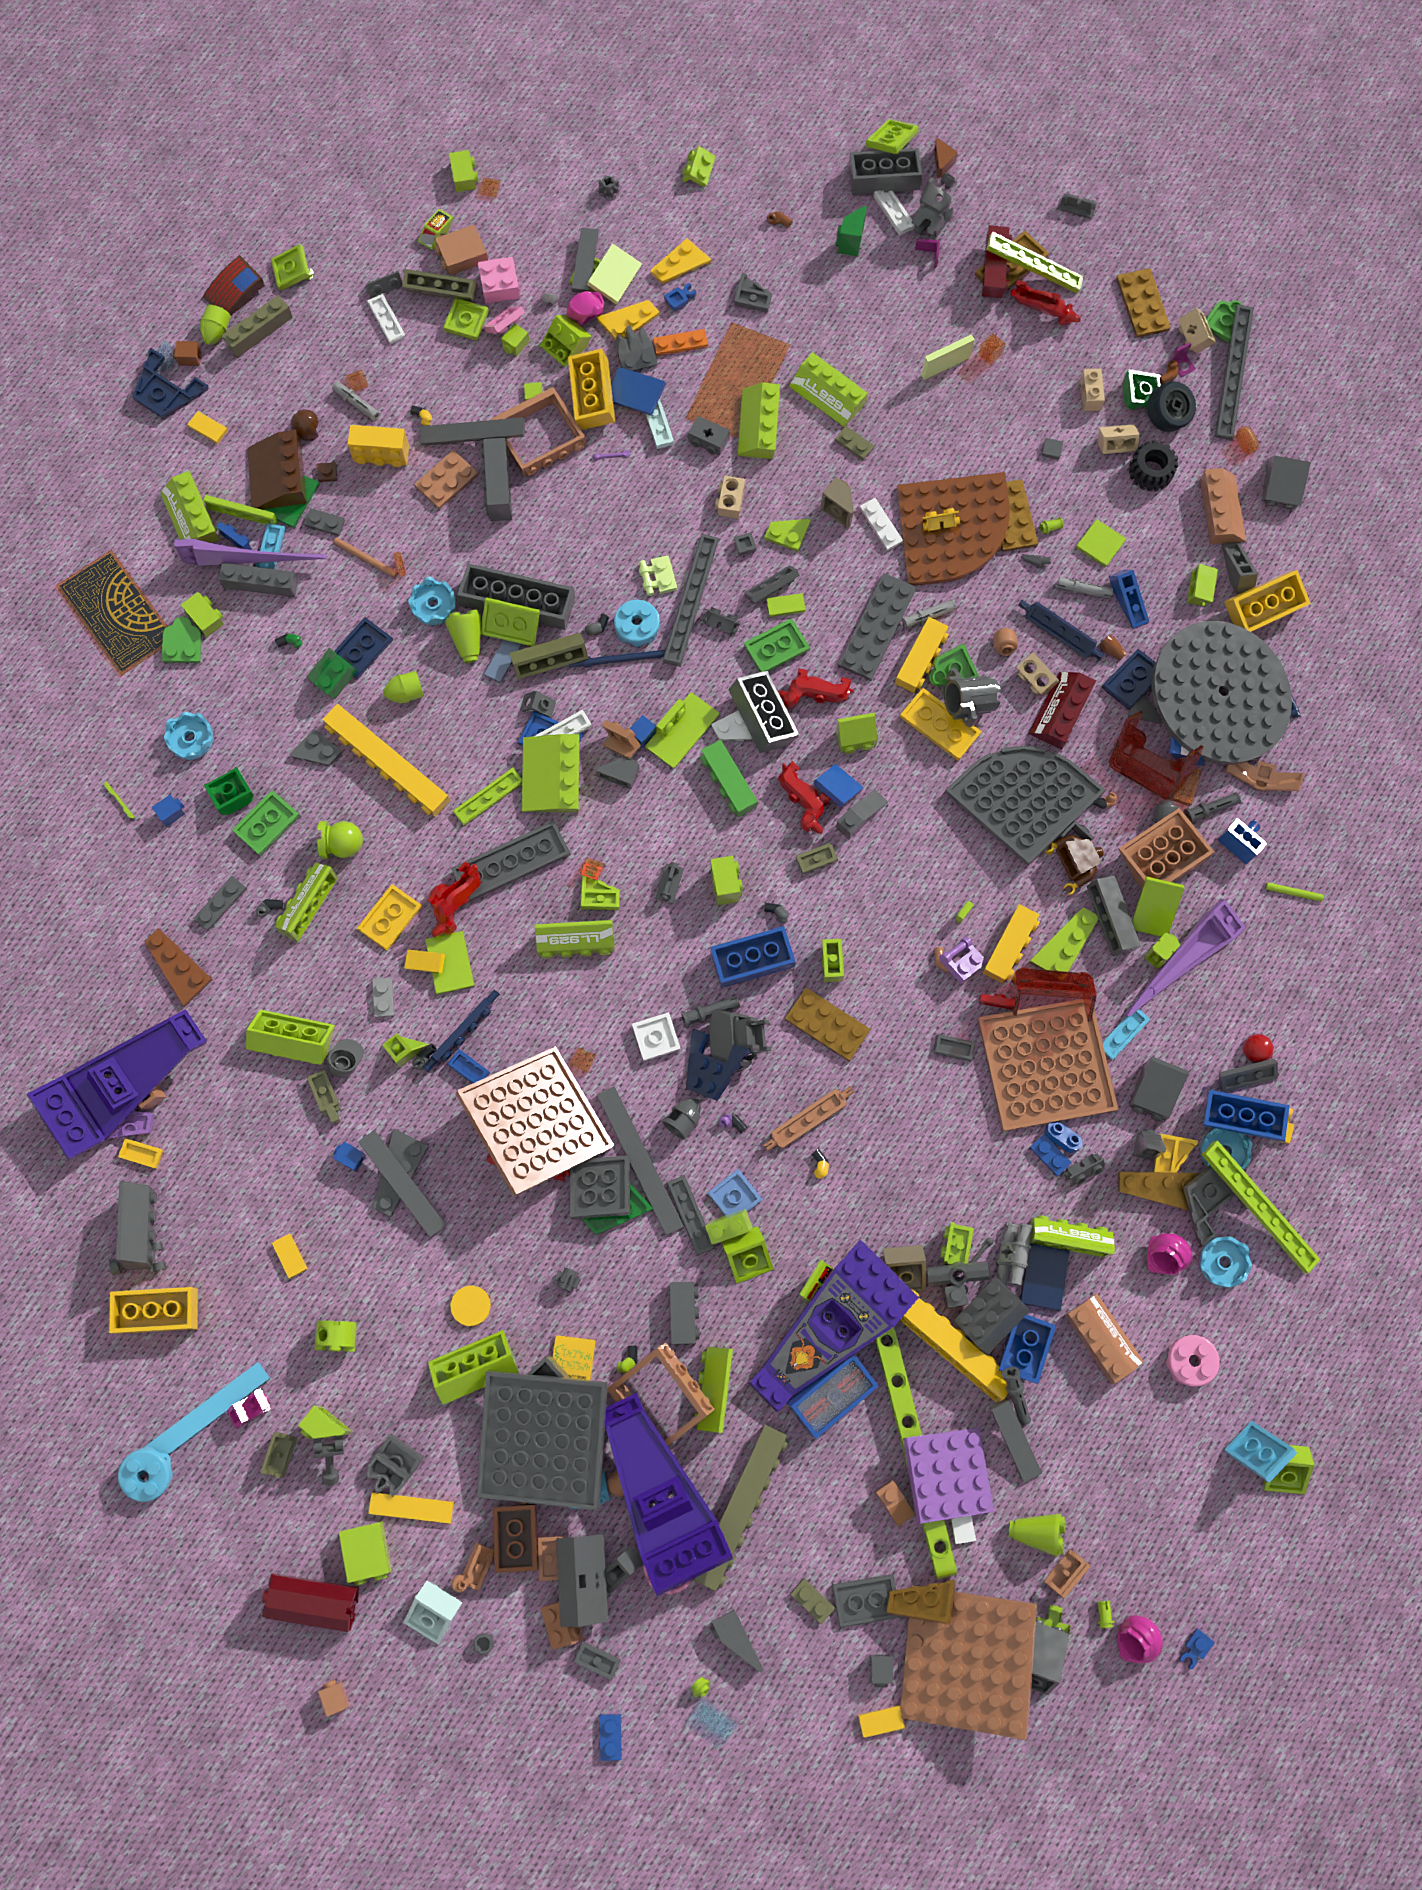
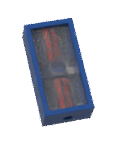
M853 1354L805 1387L786 1404L810 1436L817 1439L879 1386L856 1355Z

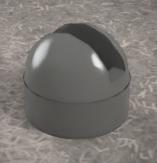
M947 172L941 178V184L945 188L951 187L956 181Z

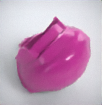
M587 291L576 294L568 302L567 316L581 327L593 318L601 316L604 307L602 295L599 292Z
M1159 1234L1149 1240L1147 1268L1152 1273L1175 1275L1179 1271L1187 1269L1193 1259L1192 1251L1187 1241L1177 1234Z
M1132 1615L1124 1619L1119 1627L1117 1637L1119 1656L1125 1662L1149 1663L1154 1661L1161 1654L1163 1645L1162 1635L1158 1627L1144 1616Z

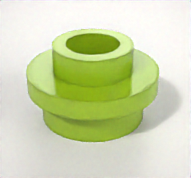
M704 1677L696 1680L691 1686L692 1695L695 1698L699 1696L701 1698L704 1697L710 1690V1681L708 1679L705 1680Z

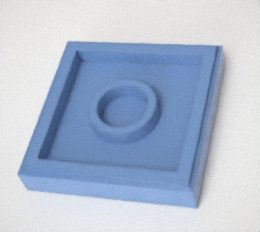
M739 1169L707 1193L724 1216L746 1209L748 1212L763 1200Z

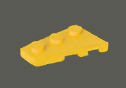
M686 238L650 270V274L664 284L680 277L684 273L712 263V259Z
M649 300L598 316L597 321L616 340L617 335L626 337L625 328L630 325L635 333L659 316L660 312Z

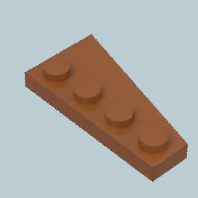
M159 928L144 941L184 1007L213 980Z

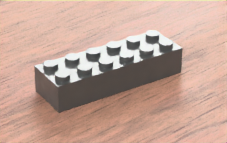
M469 563L467 564L457 594L460 606L481 611L484 610L486 598L540 610L538 624L566 630L575 601L574 587Z

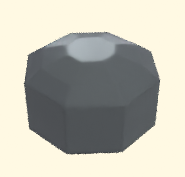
M487 1632L478 1634L473 1641L474 1650L480 1655L489 1654L494 1647L493 1637Z

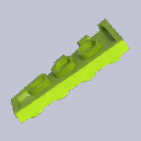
M1083 907L1029 962L1063 981L1097 923L1098 916Z

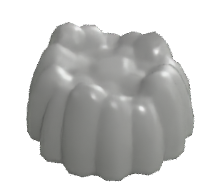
M543 293L541 294L543 304H555L558 296Z

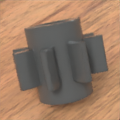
M604 176L602 180H599V193H603L604 198H613L615 193L619 194V181H615L614 176Z
M566 1267L563 1272L558 1270L555 1280L559 1281L557 1287L571 1292L572 1288L577 1289L580 1283V1279L577 1278L578 1272Z

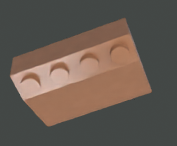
M1180 808L1118 849L1141 890L1146 876L1175 883L1208 861L1214 854V850Z

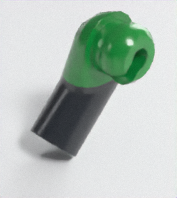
M287 633L274 639L278 648L288 643H292L295 648L303 644L301 637L296 634Z

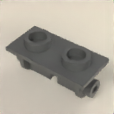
M1068 192L1063 194L1059 209L1092 219L1097 203L1086 198L1080 199L1079 196L1069 194Z
M393 271L382 278L371 282L368 281L365 286L372 299L402 287L403 283L399 271L395 273Z
M711 607L710 610L705 608L708 613L702 617L704 624L717 628L718 623L721 622L719 630L730 635L732 633L736 634L738 627L735 626L737 623L741 624L737 621L738 617L727 614V617L720 614L721 610Z
M671 862V865L666 863L655 899L674 904L684 868L678 867L679 864Z
M1092 1153L1081 1160L1084 1167H1081L1077 1162L1066 1168L1063 1174L1066 1179L1070 1178V1186L1081 1185L1088 1177L1099 1175L1105 1168L1104 1158L1101 1159L1098 1153L1095 1155Z

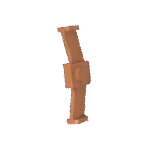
M1259 760L1256 767L1245 762L1242 764H1227L1225 772L1260 791H1300L1305 773L1275 772L1277 765Z

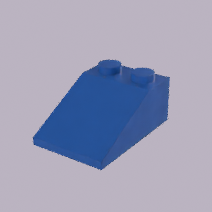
M1026 1314L1007 1334L999 1370L1003 1371L1008 1367H1017L1020 1370V1378L1038 1384L1057 1325Z

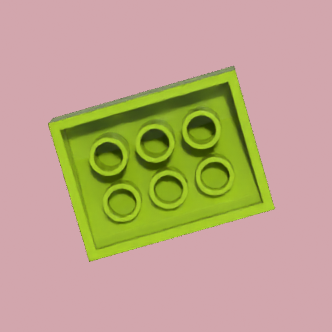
M579 734L523 737L522 812L579 813Z

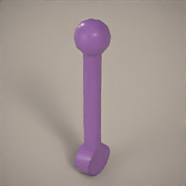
M624 450L621 453L601 455L595 453L593 459L599 460V458L618 456L629 457L630 451Z

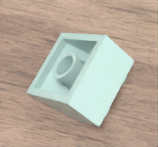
M426 1581L415 1597L403 1623L439 1645L462 1602L441 1590L438 1586Z

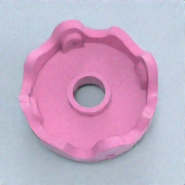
M1188 1335L1175 1340L1169 1346L1166 1365L1176 1382L1190 1387H1199L1210 1383L1215 1378L1219 1369V1355L1214 1345L1204 1337ZM1191 1355H1195L1199 1359V1364L1196 1367L1191 1366L1189 1363Z

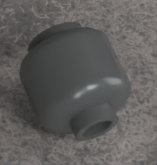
M1159 801V804L1154 806V822H1159L1178 809V805H1175L1174 801Z

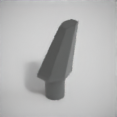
M1022 554L1024 561L1039 568H1043V565L1051 564L1050 556L1042 558L1041 555Z

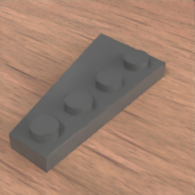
M393 1129L389 1150L412 1179L429 1146ZM381 1174L373 1208L391 1217L401 1199Z

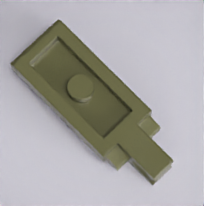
M324 1069L308 1076L307 1080L320 1112L323 1113L324 1117L329 1116L333 1125L341 1122L337 1113L341 1110L340 1103L327 1071Z

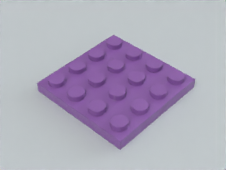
M979 1428L903 1438L917 1524L994 1512Z

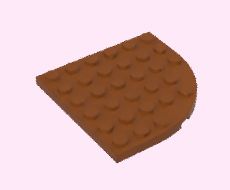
M1005 472L897 485L908 584L913 586L962 579L975 570H980L999 551L1008 530L1010 517ZM954 508V511H959L958 514H955L956 517L960 518V524H957V527L944 528L943 522H940L941 529L929 532L923 529V523H926V519L922 520L921 518L926 517L925 513L936 511V515L943 514V510Z

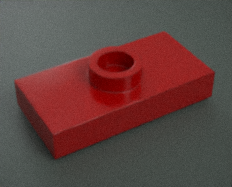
M995 993L994 996L981 994L978 1003L1016 1010L1019 1008L1020 1000L1005 998L1006 995Z

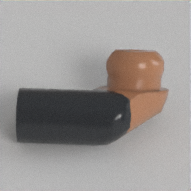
M1109 793L1108 796L1099 798L1094 805L1101 809L1114 806L1117 795Z

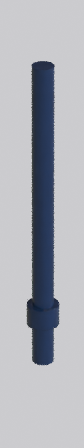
M666 650L595 658L588 656L589 659L569 664V668L582 666L590 668L592 665L662 658Z

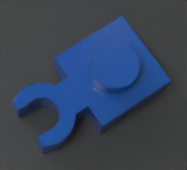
M687 283L682 290L677 287L664 295V300L673 312L688 304V298L691 299L696 296V290L688 291L691 289V283Z
M1196 1628L1185 1643V1646L1189 1648L1188 1652L1182 1653L1179 1660L1183 1662L1186 1657H1190L1191 1663L1188 1667L1193 1669L1197 1663V1656L1204 1659L1215 1642Z

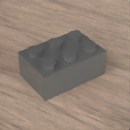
M994 1277L958 1315L954 1322L980 1349L990 1354L1030 1309L1003 1282Z

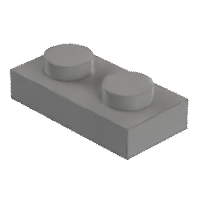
M392 977L372 979L374 1017L395 1016Z

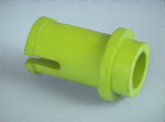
M1061 517L1049 521L1043 520L1039 524L1042 534H1049L1050 531L1064 527Z
M1097 1601L1099 1621L1097 1622L1100 1624V1628H1111L1113 1623H1115V1621H1112L1111 1601Z

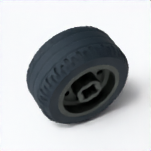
M1172 381L1157 387L1150 394L1147 402V413L1150 421H1152L1156 428L1165 432H1173L1187 426L1195 416L1196 401L1193 392L1181 382Z

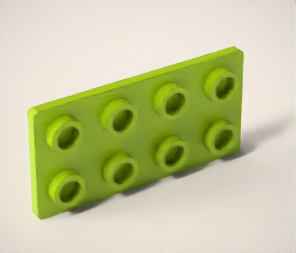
M690 692L683 701L679 698L656 725V734L646 744V749L675 769L717 719L719 712Z

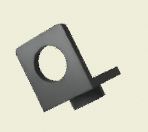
M538 691L530 692L524 695L520 711L524 712L533 709L547 717H552L556 701ZM531 697L530 703L526 706L527 700Z
M1076 821L1059 837V839L1063 838L1073 830L1083 840L1089 839L1092 841L1094 839L1089 830Z

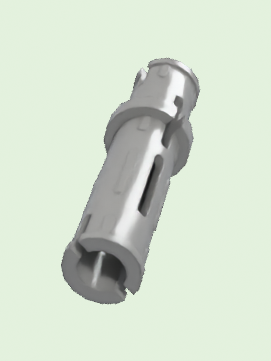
M340 381L334 383L332 390L343 397L346 403L352 404L373 422L380 416V412L357 396L354 390L348 389Z
M1059 577L1057 582L1058 589L1069 590L1075 594L1077 592L1109 600L1113 594V588L1081 582L1080 579L1072 580Z
M951 599L926 610H918L915 614L903 617L902 623L906 629L919 623L921 625L925 624L928 617L933 619L957 610L956 603Z

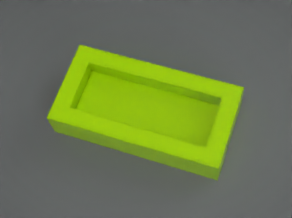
M803 593L766 599L769 617L806 611Z

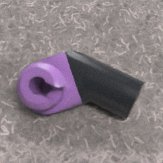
M735 1114L723 1115L719 1119L721 1127H735L741 1134L748 1129L747 1125Z

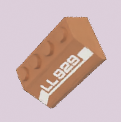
M1097 1293L1064 1315L1110 1384L1117 1383L1144 1362Z

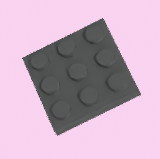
M628 1155L592 1158L570 1169L571 1219L630 1215V1157Z

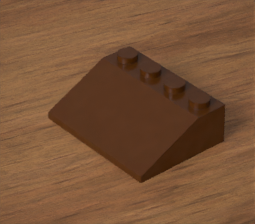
M296 429L277 432L247 448L253 508L263 510L307 503L302 446Z

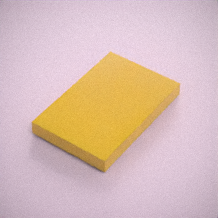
M391 884L356 929L388 951L423 906Z

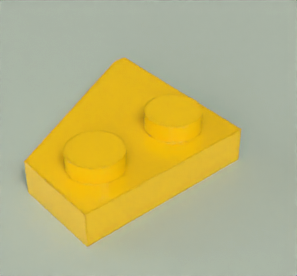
M1159 1134L1166 1146V1152L1155 1158L1153 1172H1177L1181 1164L1188 1158L1189 1153L1198 1144V1140Z

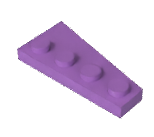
M133 1111L108 1139L151 1134L155 1114Z

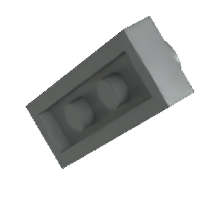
M789 565L747 590L744 594L751 602H760L765 596L777 592L785 584L792 583L795 578L800 576L799 572Z
M231 876L193 919L209 931L247 888Z
M1270 1059L1219 1072L1220 1090L1226 1092L1277 1079L1278 1062L1275 1059Z

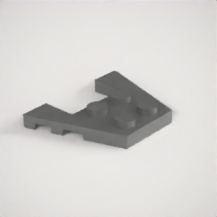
M1211 1165L1183 1187L1196 1238L1201 1246H1204L1216 1236L1206 1219L1234 1195L1245 1209H1248Z

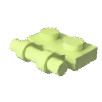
M668 555L651 559L652 566H647L645 560L639 562V574L643 578L644 583L642 585L647 592V596L654 595V588H658L660 594L677 590ZM654 573L656 581H651L649 574Z

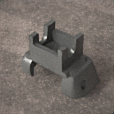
M930 178L919 200L921 207L911 223L915 225L913 231L920 235L929 227L927 233L931 234L929 239L936 240L942 229H944L945 224L952 219L954 209L952 207L949 209L952 201L951 196L938 187L936 179ZM938 196L942 197L940 202H937Z
M715 1010L712 1013L709 1026L711 1057L727 1063L733 1044L751 1050L749 1053L751 1055L744 1056L740 1062L742 1064L738 1071L735 1070L734 1073L745 1070L751 1065L752 1059L755 1060L757 1058V1054L771 1051V1047L766 1046L764 1025L769 1024V1020L757 1021V1018L749 1017V1015Z

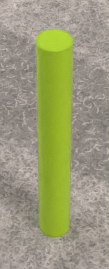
M1269 882L1266 883L1265 890L1320 902L1324 898L1323 894Z

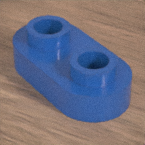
M1050 1122L1045 1128L1047 1138L1069 1153L1078 1152L1083 1145L1081 1137L1061 1122Z

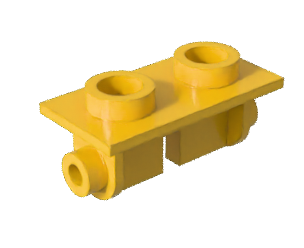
M954 508L943 510V514L936 515V511L925 513L926 517L921 518L922 520L926 519V523H923V529L928 532L941 529L940 522H943L944 528L957 527V524H960V518L956 517L955 514H958L959 511H954Z

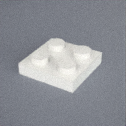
M669 1012L632 1024L643 1061L681 1050Z

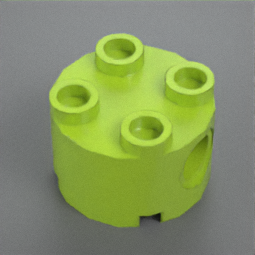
M317 1321L314 1350L326 1351V1347H328L330 1352H341V1348L345 1352H355L357 1322Z

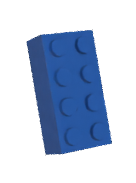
M784 926L710 947V954L721 988L795 967L796 961Z

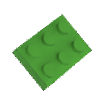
M792 618L744 642L745 649L760 673L769 672L810 651L809 645Z
M271 790L232 831L261 856L300 815Z

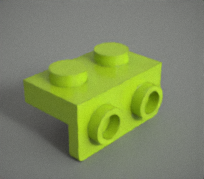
M701 146L691 150L687 156V165L682 171V174H684L682 181L686 182L690 179L698 185L705 187L716 156Z
M951 1222L949 1227H945L944 1238L947 1239L946 1246H942L940 1258H944L943 1264L952 1265L955 1262L968 1263L974 1228L957 1225L954 1222Z

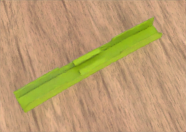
M105 781L104 786L111 795L115 796L128 817L135 818L109 783Z

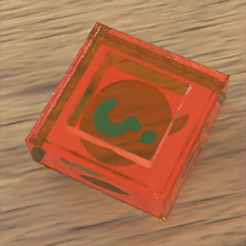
M483 177L480 195L497 198L500 180Z
M362 369L345 375L350 389L357 391L369 387Z
M393 553L399 577L406 575L401 553Z
M586 858L580 874L598 880L605 863Z
M578 1047L570 1066L588 1073L596 1055Z

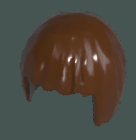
M302 409L292 416L290 421L291 430L296 429L301 440L311 441L319 436L316 431L319 421L313 411Z

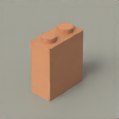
M475 225L435 238L437 245L434 246L435 252L438 257L441 256L442 268L444 271H448L449 276L476 267L478 262L488 261L487 252Z

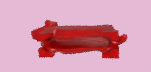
M1021 280L1016 282L1017 288L1010 290V295L1018 303L1047 315L1058 317L1059 325H1070L1081 321L1080 316L1073 311V305L1068 304L1066 306L1060 294L1033 290L1027 286L1026 282Z
M798 668L797 678L791 682L789 691H778L785 707L793 709L800 698L804 696L814 698V701L818 703H824L825 701L841 703L848 698L849 693H854V690L850 689L851 679L841 677L840 682L842 684H832L816 676L808 677V670Z
M793 761L788 766L783 763L778 781L789 794V799L793 803L798 802L805 809V814L800 820L801 828L806 832L813 830L821 835L823 828L817 820L822 816L824 806L827 807L831 799L825 793L819 795L814 787L800 780L796 773L800 768Z
M464 862L458 868L460 872H463L460 879L444 889L440 897L434 893L427 900L430 904L434 905L433 913L437 921V925L432 930L434 938L441 934L450 935L457 929V925L453 920V913L460 905H465L469 901L470 895L481 884L476 864L470 866L469 863Z

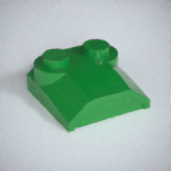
M1128 370L1122 382L1126 407L1131 410L1147 407L1150 394L1160 386V374Z
M237 766L213 781L204 784L218 812L222 815H230L250 804L254 798L252 791Z

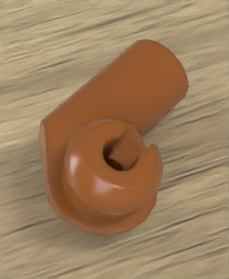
M780 211L767 215L769 224L782 223L789 228L793 223L792 219Z
M1171 360L1168 362L1166 374L1159 377L1161 385L1177 377L1179 370L1177 361Z

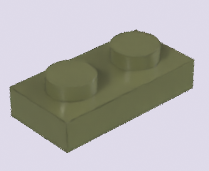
M847 426L835 438V442L863 461L874 449L873 444Z
M831 842L795 857L802 874L838 861Z
M805 1578L791 1592V1595L821 1624L835 1609Z

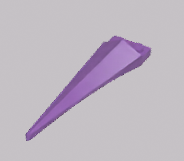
M196 539L174 540V547L182 561L187 564H195L197 562V566L220 565L222 563L240 564L326 559V554L265 552L228 547Z
M1220 899L1209 911L1204 913L1177 950L1170 956L1129 1008L1125 1016H1131L1183 974L1232 942L1246 928L1226 899Z

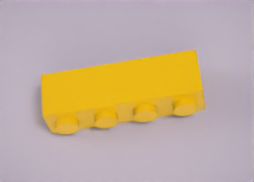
M928 617L896 677V685L912 693H915L917 688H922L925 679H923L925 673L929 674L933 667L931 661L939 656L941 652L940 644H945L949 634L947 630L949 626Z
M1020 904L1018 905L983 974L1002 984L1005 980H1010L1014 973V970L1011 968L1014 963L1018 964L1023 954L1020 951L1022 947L1027 948L1031 940L1028 936L1031 930L1036 931L1040 923L1037 921L1040 914Z

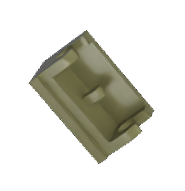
M274 1432L260 1473L284 1478L298 1437Z

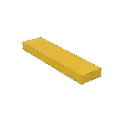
M372 1492L368 1514L451 1523L454 1502L394 1495L392 1497L390 1494Z

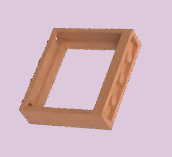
M554 387L491 418V420L525 418L554 403L574 435V439L524 465L508 439H505L507 451L523 477L534 475L538 469L542 467L547 468L554 461L565 459L569 453L580 451L586 445L584 434Z
M664 1343L610 1385L607 1390L615 1402L631 1396L632 1394L624 1383L658 1357L699 1413L668 1439L664 1440L667 1446H669L715 1409L710 1404V1399L705 1397L700 1390L699 1384L688 1374L685 1365L677 1359L674 1350H671L667 1343Z

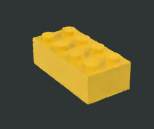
M602 348L569 356L574 417L580 429L585 430L615 423L609 363Z
M1298 570L1286 572L1224 601L1232 623L1250 632L1311 604Z
M181 1287L110 1292L109 1333L131 1334L198 1330L197 1288Z

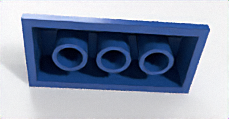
M1209 1090L1205 1103L1203 1126L1285 1142L1290 1105Z

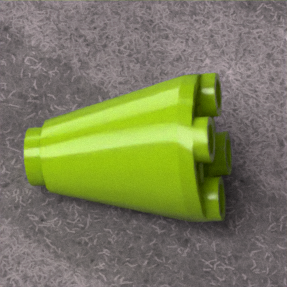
M478 610L467 611V614L460 615V612L450 613L449 617L445 620L446 627L464 663L478 661L482 622L481 614H478Z
M1062 1514L1019 1518L1015 1521L1010 1520L1009 1537L1014 1538L1015 1541L1052 1556L1059 1557V1554H1064L1063 1538H1061V1533L1065 1534L1066 1521Z

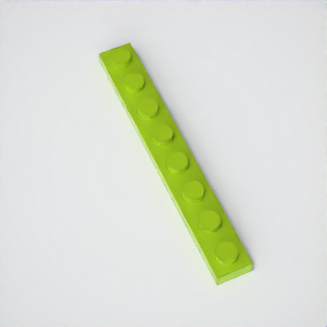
M1213 1141L1202 1153V1156L1303 1273H1310L1321 1259L1218 1141Z

